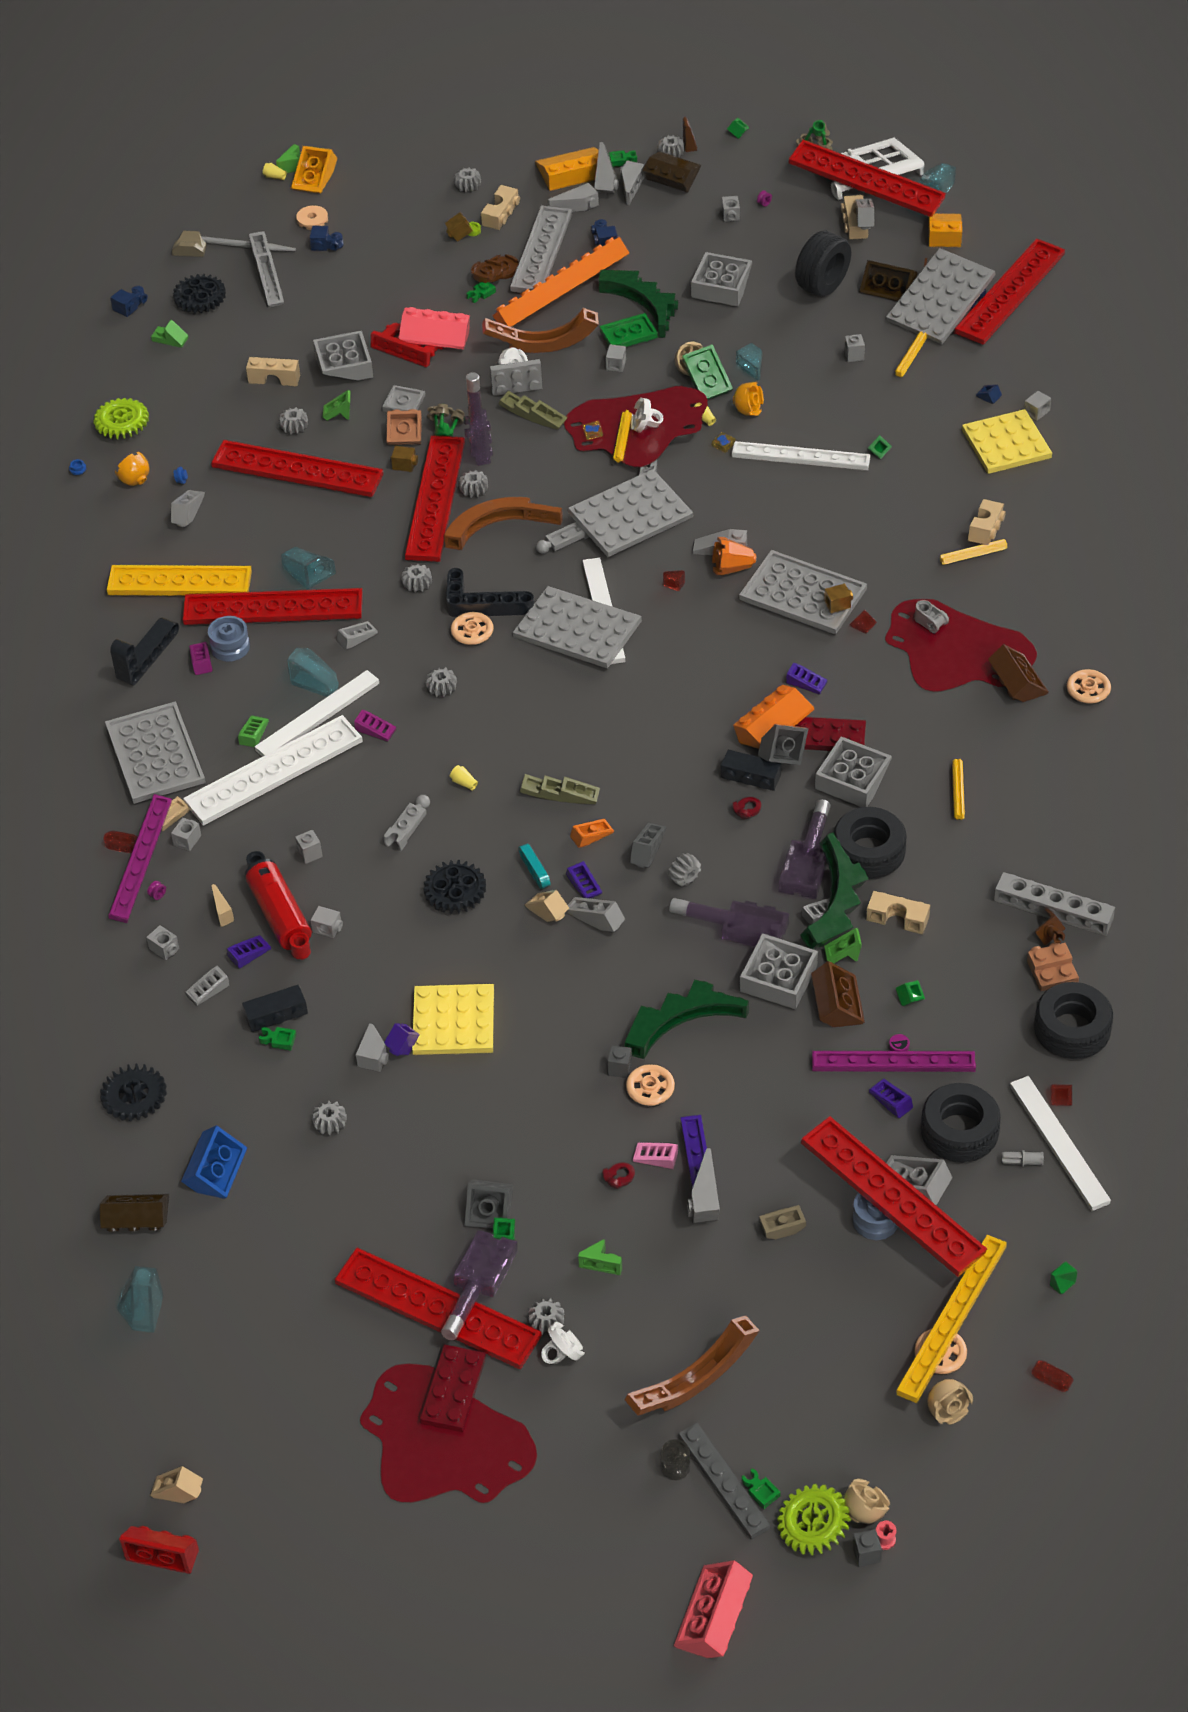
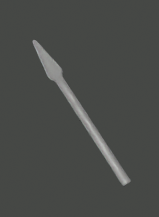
M201 236L203 241L209 244L251 248L250 241ZM268 243L269 250L296 251V248Z

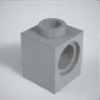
M738 196L722 197L724 222L740 220Z
M861 334L845 336L844 352L848 362L864 360L865 344Z
M609 345L606 355V370L623 372L626 362V346Z
M1037 391L1025 400L1024 409H1026L1032 419L1038 421L1050 411L1051 398Z
M182 818L171 833L173 845L191 851L201 837L199 823Z
M313 830L295 836L297 851L305 864L323 857L321 843Z
M318 906L311 919L312 932L334 938L343 926L340 912Z
M161 925L146 937L149 949L164 960L174 955L179 949L177 936Z

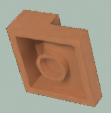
M395 409L387 411V445L421 444V410L410 409L408 411H400Z
M1053 942L1049 947L1045 948L1036 946L1028 952L1027 963L1040 991L1048 990L1055 985L1065 982H1079V976L1072 964L1073 957L1066 943Z

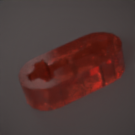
M109 831L104 835L105 846L110 850L132 853L138 837L134 834Z
M1038 1360L1031 1370L1035 1378L1062 1392H1067L1074 1382L1072 1376L1067 1372L1042 1360Z

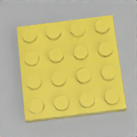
M1026 409L962 425L964 435L988 474L1052 458L1050 448Z
M494 984L415 986L413 1030L420 1034L412 1047L413 1055L493 1053Z

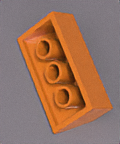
M781 685L772 694L765 697L761 703L753 707L745 716H742L733 724L739 743L759 749L761 738L775 724L795 726L815 709L796 688Z

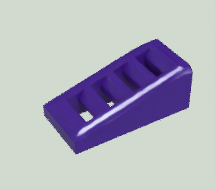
M793 663L787 672L786 683L820 694L827 684V679L797 663Z
M584 861L567 868L566 875L583 898L591 899L602 894V890ZM590 884V886L583 888L584 885ZM590 889H594V890H595V891H593V892H591V893H589V894L586 893V891H588V890H590Z
M258 935L227 948V954L230 960L240 969L271 950V946ZM260 942L263 946L259 947L257 943Z
M882 1079L869 1089V1093L898 1118H901L913 1108L911 1097L885 1079Z

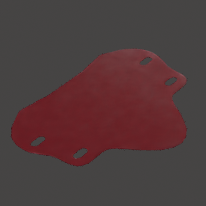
M673 386L644 394L619 398L592 399L572 409L566 415L567 420L564 422V426L573 437L577 450L605 449L614 456L622 412L629 410L630 413L635 415L637 409L634 407L640 398L649 399L651 409L662 413L663 421L656 428L646 425L642 432L631 429L630 423L624 458L621 461L630 466L643 467L654 462L675 437L693 434L701 429L702 415L708 406L707 397L703 392L694 388ZM701 403V406L690 407L691 404ZM651 416L654 421L658 422L655 416ZM582 422L580 426H571L572 423ZM599 424L598 432L589 431L587 433V425L597 426ZM686 425H695L694 428L684 429ZM593 441V444L582 445L583 442Z
M912 599L898 604L892 611L891 626L885 636V640L889 645L908 653L911 671L917 684L923 689L933 692L949 690L974 680H981L997 687H1003L999 680L992 677L996 673L991 669L992 664L988 660L1003 644L1024 654L1031 666L1037 658V651L1034 645L1019 631L987 623L961 613L934 599ZM927 600L938 609L944 611L948 615L949 622L946 625H942L938 632H930L914 619L916 603L918 601ZM902 612L909 615L910 618L907 619L898 614ZM893 636L903 638L904 641L899 642L897 640H894Z
M400 1364L386 1370L378 1378L372 1400L363 1411L360 1422L363 1428L382 1441L381 1481L385 1493L391 1499L399 1502H416L448 1491L458 1490L477 1502L488 1503L505 1487L523 1479L533 1469L537 1459L536 1445L523 1423L491 1409L474 1398L463 1432L421 1424L420 1417L436 1368L428 1365ZM387 1381L397 1386V1390L391 1391L384 1386V1383ZM374 1415L381 1419L383 1423L377 1425L370 1421L369 1417ZM514 1461L522 1466V1470L516 1471L508 1463ZM476 1484H481L488 1488L489 1492L483 1494L475 1488Z

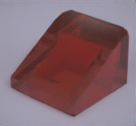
M664 571L663 586L680 591L685 584V571Z
M863 610L849 625L866 634L877 622L866 610Z
M1051 1084V1105L1072 1106V1085Z

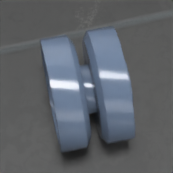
M223 616L214 620L208 627L211 652L218 660L235 661L248 653L250 649L246 623L241 618Z
M858 1192L853 1205V1224L857 1232L863 1237L872 1240H882L893 1235L898 1226Z

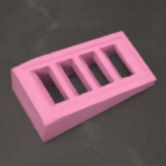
M638 1143L633 1162L674 1169L678 1145L670 1143ZM642 1150H645L644 1156H640Z

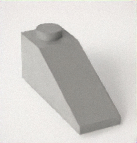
M600 142L594 189L598 193L615 194V190H618L619 181L616 178L604 143Z
M626 161L625 165L620 169L627 205H630L645 177L642 171L644 164Z
M589 183L548 199L549 207L572 209V212L586 211L599 205L598 192Z
M855 199L858 227H861V229L874 227V205L872 199Z
M188 490L171 503V523H175L180 527L190 524L195 518L205 492Z
M728 529L697 538L694 542L693 554L713 555L714 544L719 542L717 537H725L747 547V530Z
M574 897L568 904L569 909L565 912L602 931L615 932L625 920L616 901Z

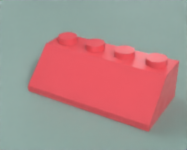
M414 307L405 308L401 320L399 339L408 343L464 349L469 335L470 315L448 313L447 311H432L430 309L422 310Z
M735 1560L704 1565L674 1646L705 1658L724 1656L731 1634L735 1629L739 1612L742 1609L744 1598L750 1588L753 1575Z

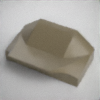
M183 231L173 245L172 255L204 257L207 245L199 231Z
M799 1205L759 1216L766 1238L777 1240L794 1235L806 1227V1220Z

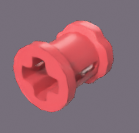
M890 1521L880 1522L876 1527L880 1545L883 1550H889L896 1543V1527Z

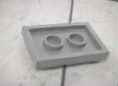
M540 359L490 366L493 396L504 395L508 390L512 393L542 389Z

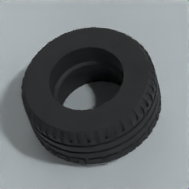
M827 230L812 235L803 246L797 259L795 278L798 285L817 296H826L834 292L843 281L850 265L851 247L848 241Z
M861 807L846 813L836 823L833 832L835 837L839 840L846 855L849 856L851 863L854 865L859 862L869 879H877L893 873L904 861L907 839L906 830L899 818L891 812L877 807ZM863 838H874L882 841L884 844L879 847L867 848L855 842Z
M1065 982L1055 985L1045 991L1037 1002L1034 1021L1036 1037L1044 1048L1057 1056L1068 1059L1090 1057L1100 1052L1110 1039L1113 1009L1106 996L1090 985L1079 982ZM1065 1014H1077L1086 1018L1090 1024L1083 1027H1070L1061 1023L1057 1018Z
M952 1083L942 1086L933 1091L923 1105L921 1115L923 1141L933 1153L952 1162L963 1163L980 1159L991 1152L998 1141L1001 1124L1000 1108L996 1100L987 1091L969 1083ZM952 1115H965L974 1119L978 1125L969 1130H956L947 1126L943 1120Z

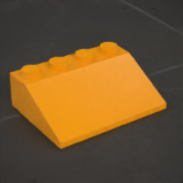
M592 147L537 160L535 164L551 191L595 180L599 150Z

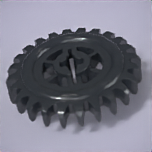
M136 1063L134 1070H132L130 1065L127 1064V1071L119 1067V1075L112 1071L114 1079H111L109 1076L106 1077L108 1084L102 1083L103 1089H100V1100L103 1108L107 1109L108 1114H113L114 1118L120 1116L121 1120L128 1118L129 1121H132L133 1118L140 1120L141 1116L147 1118L148 1113L154 1114V1108L159 1109L161 1107L160 1103L165 1101L167 1085L164 1082V1077L160 1076L158 1070L154 1074L152 1066L147 1071V1067L144 1064L143 1068L139 1070V1066ZM146 1087L148 1088V1094L143 1091ZM133 1090H134L136 1102L134 1101V1097H133V1093H132ZM120 1093L124 1094L121 1100L119 1098Z

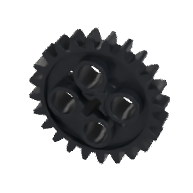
M197 274L196 277L190 275V279L185 277V281H179L180 285L176 284V288L173 289L175 304L178 305V308L182 307L183 311L187 309L188 313L192 310L194 314L197 311L203 313V310L209 312L210 308L215 310V306H220V303H223V299L226 298L224 283H222L221 279L217 280V277L212 278L211 274L208 277L205 274L202 276Z
M450 860L449 865L442 862L443 867L436 865V871L430 870V875H426V881H424L426 900L430 901V906L435 905L436 910L442 907L443 913L447 909L450 910V914L454 910H457L458 914H460L461 909L468 912L469 906L474 909V903L480 904V898H484V893L486 892L484 873H480V868L475 869L474 864L468 866V861L460 864V860H458L454 864Z

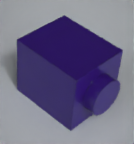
M395 1023L384 1043L390 1048L389 1051L396 1056L409 1055L420 1034L407 1024Z

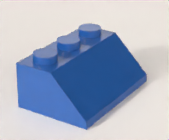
M217 1125L203 1131L181 1182L196 1193L223 1199L227 1198L247 1147Z

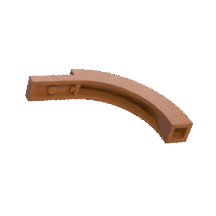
M583 308L574 319L565 325L540 332L515 329L487 318L482 322L483 334L503 342H508L509 348L521 349L527 353L553 352L570 347L586 338L599 325L598 313Z
M505 497L485 501L469 508L451 523L444 535L445 548L463 550L465 543L475 532L489 524L503 520L523 519L561 525L563 521L562 508L530 503V498Z
M746 1315L731 1320L712 1347L688 1368L664 1382L628 1393L624 1400L637 1415L659 1408L667 1411L688 1401L723 1375L745 1352L760 1330Z

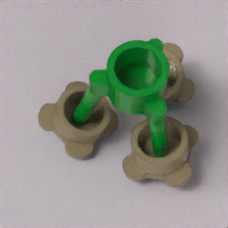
M823 120L815 121L813 127L809 128L808 134H801L800 138L796 140L797 145L802 140L814 143L811 137L813 133L816 139L819 140L817 142L819 146L832 150L831 145L833 141L827 138L830 135V131L827 130L826 123Z
M442 403L438 404V406L428 407L429 413L427 417L435 421V436H453L456 425H461L463 421H468L464 411L460 409L453 410L447 404ZM449 413L451 414L450 420L453 422L451 428L449 424L444 422V417L449 416Z

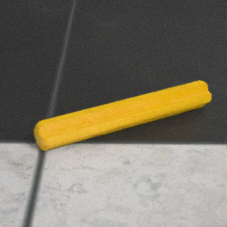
M920 331L896 368V376H904L927 339L926 332Z
M629 410L622 412L613 460L617 463L623 461L632 416Z
M1005 539L990 542L989 545L982 544L940 555V562L942 565L1005 550L1007 549V542Z
M954 759L952 761L954 818L962 820L965 815L963 761L961 759Z

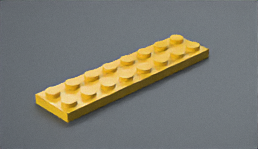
M112 565L107 594L185 596V594L249 592L252 568L251 566Z

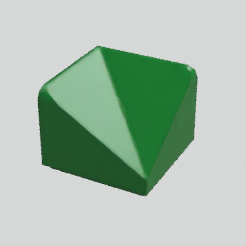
M737 118L727 129L737 138H740L749 129V126Z
M879 435L868 447V450L879 459H882L892 446Z
M918 980L904 983L895 988L902 1006L925 999Z
M494 1218L492 1239L515 1241V1219Z
M1063 1262L1051 1273L1050 1286L1060 1294L1065 1293L1076 1283L1077 1270L1069 1263Z

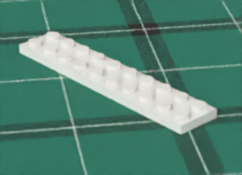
M341 715L184 797V802L204 826L363 742L362 736Z

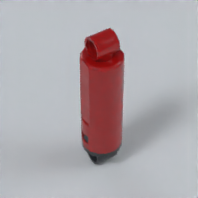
M260 851L249 853L246 857L248 868L245 871L244 878L275 937L283 949L291 950L294 958L299 960L307 958L311 953L309 939L311 938L312 930L275 861L265 859V855Z

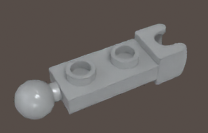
M575 522L546 535V541L540 540L537 542L536 550L544 554L552 547L556 551L580 539H587L589 536Z
M419 795L415 801L416 805L409 803L392 828L390 827L384 835V844L387 847L393 842H397L399 846L397 848L398 851L404 849L408 843L407 840L427 814L426 808L430 805L428 796Z

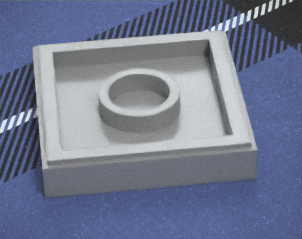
M393 385L382 406V410L384 412L395 409L400 411L418 410L425 397V391Z

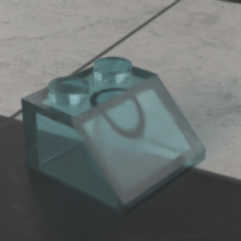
M940 163L927 170L918 183L947 193L955 183L956 167Z

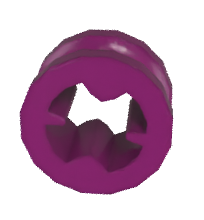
M765 190L761 191L757 197V203L764 207L768 206L772 200V195Z
M154 881L148 887L147 893L155 900H159L164 896L166 886L159 881Z

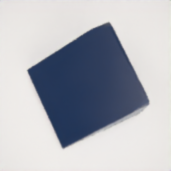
M996 384L984 385L976 396L994 404L1002 396V393Z

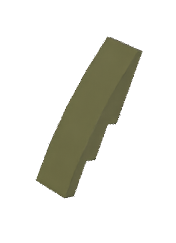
M509 390L499 401V405L542 426L558 430L567 420L566 416L541 400L536 403L525 395L520 398Z
M525 774L520 793L559 802L596 804L600 788L565 776L563 781L546 775H544L543 779Z

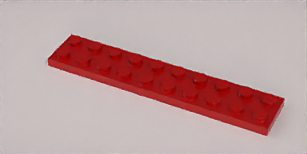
M806 140L801 141L789 158V164L929 217H933L946 196V193Z
M1036 239L955 328V334L984 345L1065 255V249Z
M431 436L406 548V560L441 561L445 542L444 535L450 518L465 446V437Z
M223 440L211 462L213 468L373 497L384 475L383 469L228 440Z
M362 588L185 594L183 623L184 625L211 624L214 620L223 616H235L241 618L245 623L362 618L363 590Z
M831 1116L801 1139L803 1146L957 1277L986 1254L987 1248Z
M358 1247L335 1278V1284L440 1333L450 1315L459 1316L463 1320L464 1325L455 1340L485 1352L520 1370L542 1337L541 1331Z

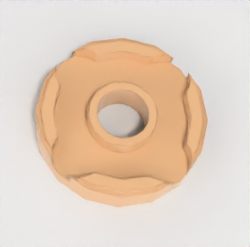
M307 206L297 213L298 225L302 228L306 227L308 230H312V226H324V223L328 222V213L320 206Z

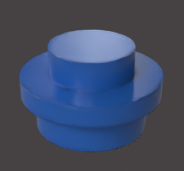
M80 459L73 460L70 463L69 470L74 475H80L86 471V464Z
M182 467L174 470L175 481L181 484L186 483L188 474Z

